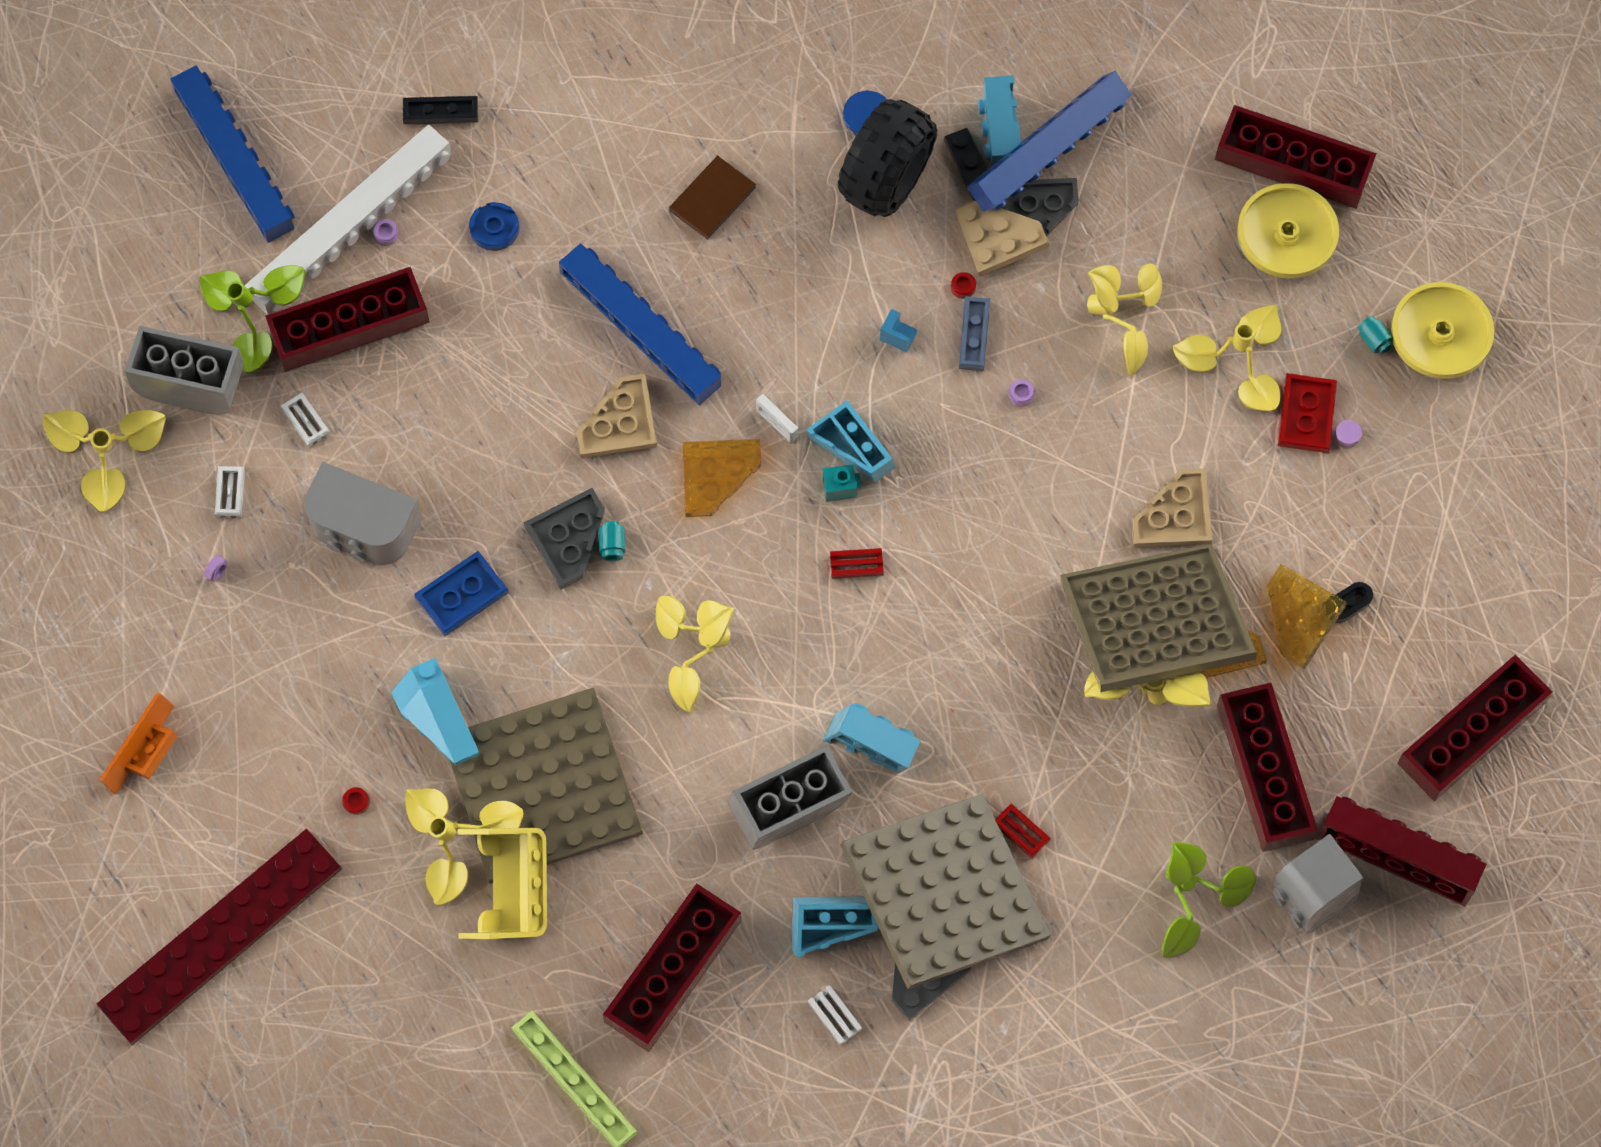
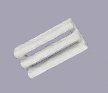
M303 393L281 405L282 411L308 448L313 446L314 442L317 441L318 443L321 441L322 437L331 435ZM299 401L305 406L321 431L317 432L298 406L297 403ZM291 406L312 434L311 437L306 434L289 408Z
M764 394L756 399V411L789 443H793L798 439V427Z
M218 466L214 513L216 518H221V516H226V518H231V516L242 518L244 467ZM224 473H228L226 509H222ZM234 473H238L236 507L232 509Z
M830 985L824 991H820L817 996L808 1000L810 1007L839 1045H842L862 1030L860 1024ZM826 996H830L854 1029L850 1030ZM819 1001L822 1002L844 1031V1036L839 1034L817 1003Z

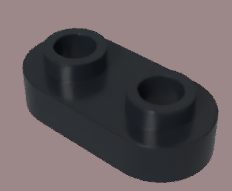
M1355 582L1327 601L1325 606L1326 617L1334 623H1343L1371 604L1373 599L1372 588L1364 582ZM1361 595L1363 600L1358 601L1354 596ZM1339 608L1342 613L1336 614L1333 609Z

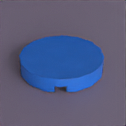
M869 90L857 92L850 96L843 110V120L847 129L849 128L854 135H857L865 120L871 115V112L882 101L887 100L886 97L878 92Z
M487 203L486 206L477 208L470 217L469 230L471 237L479 247L485 250L498 251L505 249L514 243L519 234L520 226L517 215L511 207L503 203Z

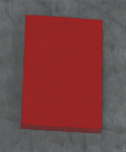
M1286 373L1277 446L1329 453L1337 380Z

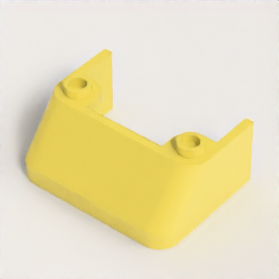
M539 828L458 829V835H477L479 851L485 856H493V910H485L481 913L478 920V932L459 933V939H502L539 937L543 935L547 927L545 833Z

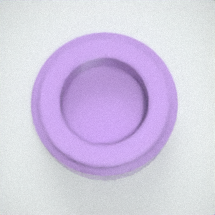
M389 219L378 221L373 227L375 241L383 246L395 243L399 236L398 227L395 222Z
M1017 380L1011 384L1009 398L1013 404L1027 406L1034 399L1035 389L1029 381Z
M1352 420L1342 421L1335 431L1336 441L1344 447L1355 446L1362 435L1361 427Z
M216 555L208 563L204 571V577L212 582L217 581L227 568V560L220 555Z

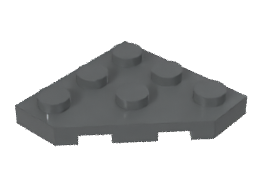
M1077 178L1039 179L1030 183L1027 181L1023 184V191L1014 197L1010 195L1005 199L1007 203L1003 206V209L1040 221L1047 237L1078 205Z
M593 488L524 522L525 529L560 590L584 578L599 533L605 508Z
M895 963L892 1002L910 1021L967 975L972 968L969 967L907 989Z

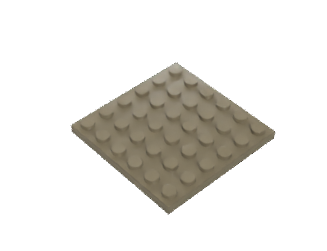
M1212 543L1060 575L1063 590L1101 692L1256 660V650Z
M594 687L468 727L480 755L456 766L450 761L470 825H483L479 817L480 811L489 803L508 801L518 805L523 809L524 813L519 828H539L545 833L547 865L643 834ZM474 835L477 844V835ZM479 851L489 884L493 883V856H485Z
M983 794L844 840L840 844L907 989L1047 940L1051 936Z

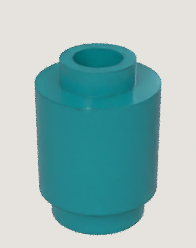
M1370 316L1357 327L1360 331V337L1374 354L1379 352L1384 354L1392 348L1393 336L1380 319Z
M607 521L603 526L599 527V553L602 554V559L605 561H619L623 559V554L625 553V528L619 525L617 521Z

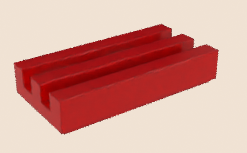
M882 548L830 551L832 579L884 575ZM877 557V558H870V559H854V560H839V561H836L837 559H853V558ZM878 565V568L836 570V567Z
M1012 803L995 819L1001 832L1031 859L1051 839ZM1012 813L1019 821H1021L1028 829H1030L1037 837H1039L1041 841L1037 842L1030 834H1028L1021 826H1019L1012 818H1010L1008 814ZM1004 820L1034 848L1032 849L1001 821Z

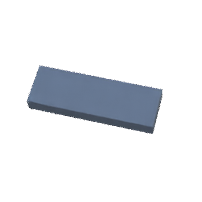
M965 296L959 369L984 371L990 298Z

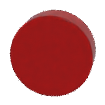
M967 272L956 274L951 281L952 293L961 299H965V296L971 297L976 291L974 276Z
M353 787L344 793L342 804L347 812L358 815L368 809L370 798L362 788Z

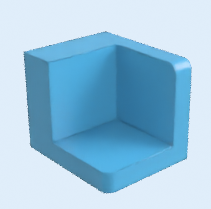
M891 309L880 329V341L908 352L917 335V329L900 322L901 313Z

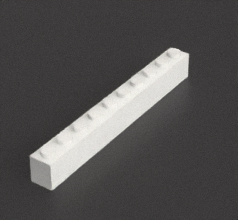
M428 124L245 286L247 288L253 287L257 290L267 291L263 283L266 275L278 267L297 265L305 269L304 284L311 278H316L325 265L329 262H334L340 256L342 250L347 246H352L366 229L370 230L373 228L383 214L391 212L400 199L408 197L417 184L421 181H426L434 169L439 165H444L449 160L451 155L450 143ZM253 294L252 301L267 315L283 307V305L275 304L271 300L270 295L261 296Z

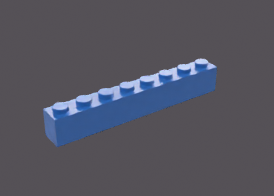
M197 65L170 78L174 92L266 241L269 243L294 230L292 219L295 216L289 205L284 206L281 202L283 197L278 187H272L269 183L271 177L264 166L260 168L257 161H259V158L253 147L248 149L245 144L247 138L242 129H236L233 125L235 119L229 109L225 111L222 107L224 102L217 90L213 92L210 88L212 82L207 73H201Z
M1113 71L1103 75L967 186V189L983 212L990 209L997 211L1007 203L1006 198L1010 195L1014 197L1024 190L1023 184L1027 181L1030 183L1040 177V170L1044 167L1047 169L1059 161L1057 156L1061 153L1066 154L1076 147L1074 142L1078 139L1083 140L1093 133L1091 128L1095 125L1100 126L1110 119L1108 114L1112 111L1115 113L1126 106L1125 100L1132 96L1118 73Z
M580 243L559 261L560 274L700 406L721 387V372L713 364L709 365L697 348H691L679 331H673L661 314L656 315L651 310L650 304L643 297L638 298L626 281L621 282L616 277V273L611 266L602 264L593 249H587Z

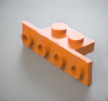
M160 693L155 694L100 777V782L114 794L118 793L131 772L150 779L178 737L173 730L162 726L174 706Z

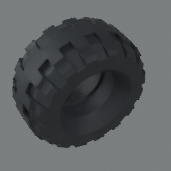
M887 99L875 107L855 136L840 169L838 189L846 198L845 201L874 217L878 215L887 217L899 209L917 184L934 149L938 130L930 115L903 100Z

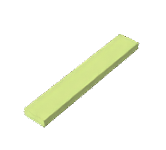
M533 1011L529 1012L511 1027L516 1036L612 1147H624L638 1135L636 1129Z

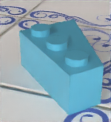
M1014 75L984 78L982 99L978 100L979 115H984V121L981 122L982 137L987 136V144H984V153L986 159L990 158L991 167L1021 143L1019 122H1017L1015 109L1017 107V99H1014L1013 95Z
M848 400L806 429L811 441L847 465L853 464L856 471L874 483L896 468L892 457Z
M851 703L835 713L823 741L831 744L833 739L847 745L846 751L854 754L855 749L870 756V761L898 773L909 768L921 741L914 737V733L904 728L898 729L891 725L892 722L883 716H874L868 712V708L861 704Z
M793 897L791 950L797 958L804 956L805 953L820 948H827L831 944L843 940L848 941L878 931V925L865 897Z

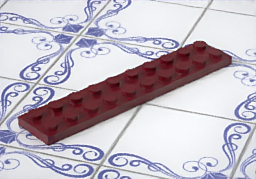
M306 828L96 1003V1005L131 1046L134 1045L342 870L341 866Z

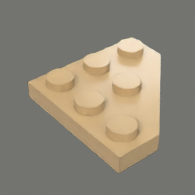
M976 201L955 210L980 276L1050 247L1040 221L1003 208L997 211L990 209L983 212Z
M646 374L620 377L606 397L604 396L592 411V415L585 424L580 426L577 430V438L581 459L657 447Z
M1206 468L1180 469L1173 476V479L1133 518L1132 533L1134 547L1203 545L1212 543Z

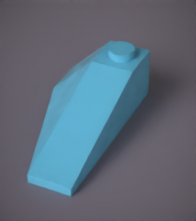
M436 658L412 667L391 692L401 715L407 721L409 720L414 724L422 735L430 739L435 747L455 766L480 755Z

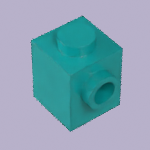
M853 464L823 468L822 479L826 502L857 498V489L861 488L860 473H855Z

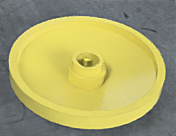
M1290 183L1275 184L1256 192L1246 202L1238 220L1237 236L1244 255L1259 270L1280 278H1300L1320 270L1331 259L1338 243L1339 223L1333 208L1319 193L1302 185Z
M1433 282L1411 290L1402 298L1392 318L1391 334L1397 353L1412 369L1432 378L1452 379L1474 371L1483 363L1493 344L1494 323L1485 303L1472 291L1453 283Z

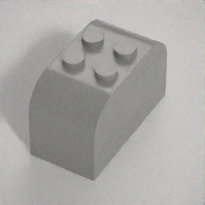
M139 326L124 372L132 390L147 399L221 415L230 411L244 367V361L239 347Z
M322 462L304 501L307 517L315 537L326 544L329 549L335 552H340L341 550L347 552L352 558L360 562L367 560L374 564L386 565L399 560L407 551L422 520L418 499L325 462Z
M826 745L734 790L727 803L751 848L754 850L764 847L832 813L847 801L852 790Z
M1329 834L1293 859L1276 875L1273 897L1281 907L1285 906L1291 913L1289 918L1298 929L1302 928L1308 934L1357 901L1363 876Z

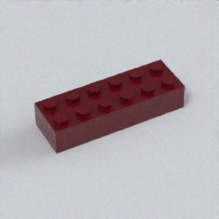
M1234 105L1219 142L1215 160L1280 183L1308 187L1326 199L1357 209L1377 153Z
M411 266L265 316L285 372L430 323L428 311Z
M1515 654L1404 751L1397 764L1435 802L1546 704L1553 691Z
M1272 683L1220 694L1217 707L1262 852L1314 840L1318 828Z
M1336 796L1317 838L1320 841L1330 834L1343 852L1466 907L1473 896L1487 865L1475 854L1462 853L1448 842L1440 843L1431 839L1432 837L1428 833L1420 830H1411L1402 821L1396 819L1389 820L1383 817L1379 811L1360 807L1353 799L1348 797L1341 798Z
M696 883L603 1013L604 1023L647 1052H650L742 922L741 912Z

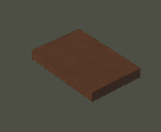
M717 155L669 206V211L708 240L756 188V184Z

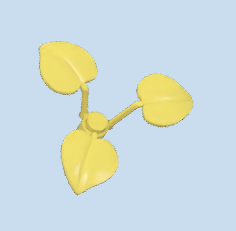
M1151 263L1145 264L1140 269L1138 275L1140 291L1118 296L1117 291L1121 285L1118 269L1112 265L1099 266L1088 272L1096 293L1091 294L1088 298V311L1090 314L1103 315L1104 320H1111L1130 330L1124 336V354L1128 375H1133L1143 365L1148 354L1146 335L1143 331H1136L1135 326L1113 317L1111 314L1117 311L1118 300L1142 296L1145 306H1154L1159 301L1162 293L1161 275L1156 265Z
M1277 305L1261 307L1244 315L1239 321V325L1235 328L1234 337H1229L1228 341L1217 352V345L1214 340L1205 335H1193L1173 345L1172 350L1177 360L1183 366L1195 372L1213 370L1217 363L1216 357L1221 356L1231 344L1239 352H1247L1248 376L1250 380L1242 382L1239 386L1238 396L1240 401L1246 407L1253 410L1271 412L1277 409L1280 402V389L1277 382L1267 374L1254 378L1252 364V346L1254 341L1260 345H1268L1276 342L1280 337L1281 322L1278 316Z
M64 410L43 415V426L46 436L56 449L71 453L79 448L80 441L83 443L90 441L93 449L100 453L102 470L92 469L88 471L81 481V490L84 497L99 512H105L113 508L125 491V479L121 471L118 469L107 470L105 453L112 449L113 440H128L129 446L132 449L142 452L149 451L160 442L166 421V416L157 411H134L124 416L120 421L119 428L125 436H118L114 433L110 434L106 429L99 428L84 438L89 431V425L86 417L80 412Z
M665 595L659 597L656 605V623L659 632L667 639L676 638L680 633V629L700 632L699 642L706 647L705 650L685 661L682 667L674 666L669 674V690L674 701L683 710L692 712L700 692V679L696 671L688 667L704 655L714 652V647L726 646L730 642L728 626L734 608L713 600L704 601L699 606L697 612V622L700 627L686 626L683 624L686 611L681 602L672 596Z
M1092 671L1086 681L1084 694L1086 698L1094 697L1103 700H1114L1125 696L1131 686L1101 692ZM1201 672L1176 676L1174 679L1168 678L1167 682L1166 679L1148 682L1145 686L1143 684L1137 685L1142 690V694H1148L1149 701L1156 705L1163 704L1167 700L1173 704L1188 707H1204L1211 704L1206 677Z
M431 788L406 790L405 805L411 825L417 831L429 833L431 836L439 839V845L442 846L448 856V861L445 859L434 861L426 872V886L436 905H444L453 901L464 891L468 883L469 874L467 866L463 862H453L454 857L446 845V842L455 837L456 830L519 828L524 815L521 807L508 801H495L489 803L480 811L479 817L483 825L459 824L444 818L448 813L449 805L446 796L441 791Z

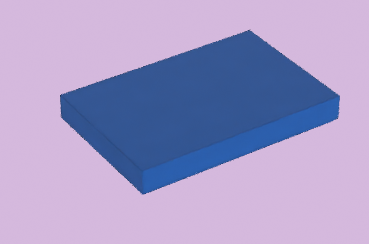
M477 551L416 592L414 596L438 629L446 636L508 594L509 590L481 553Z

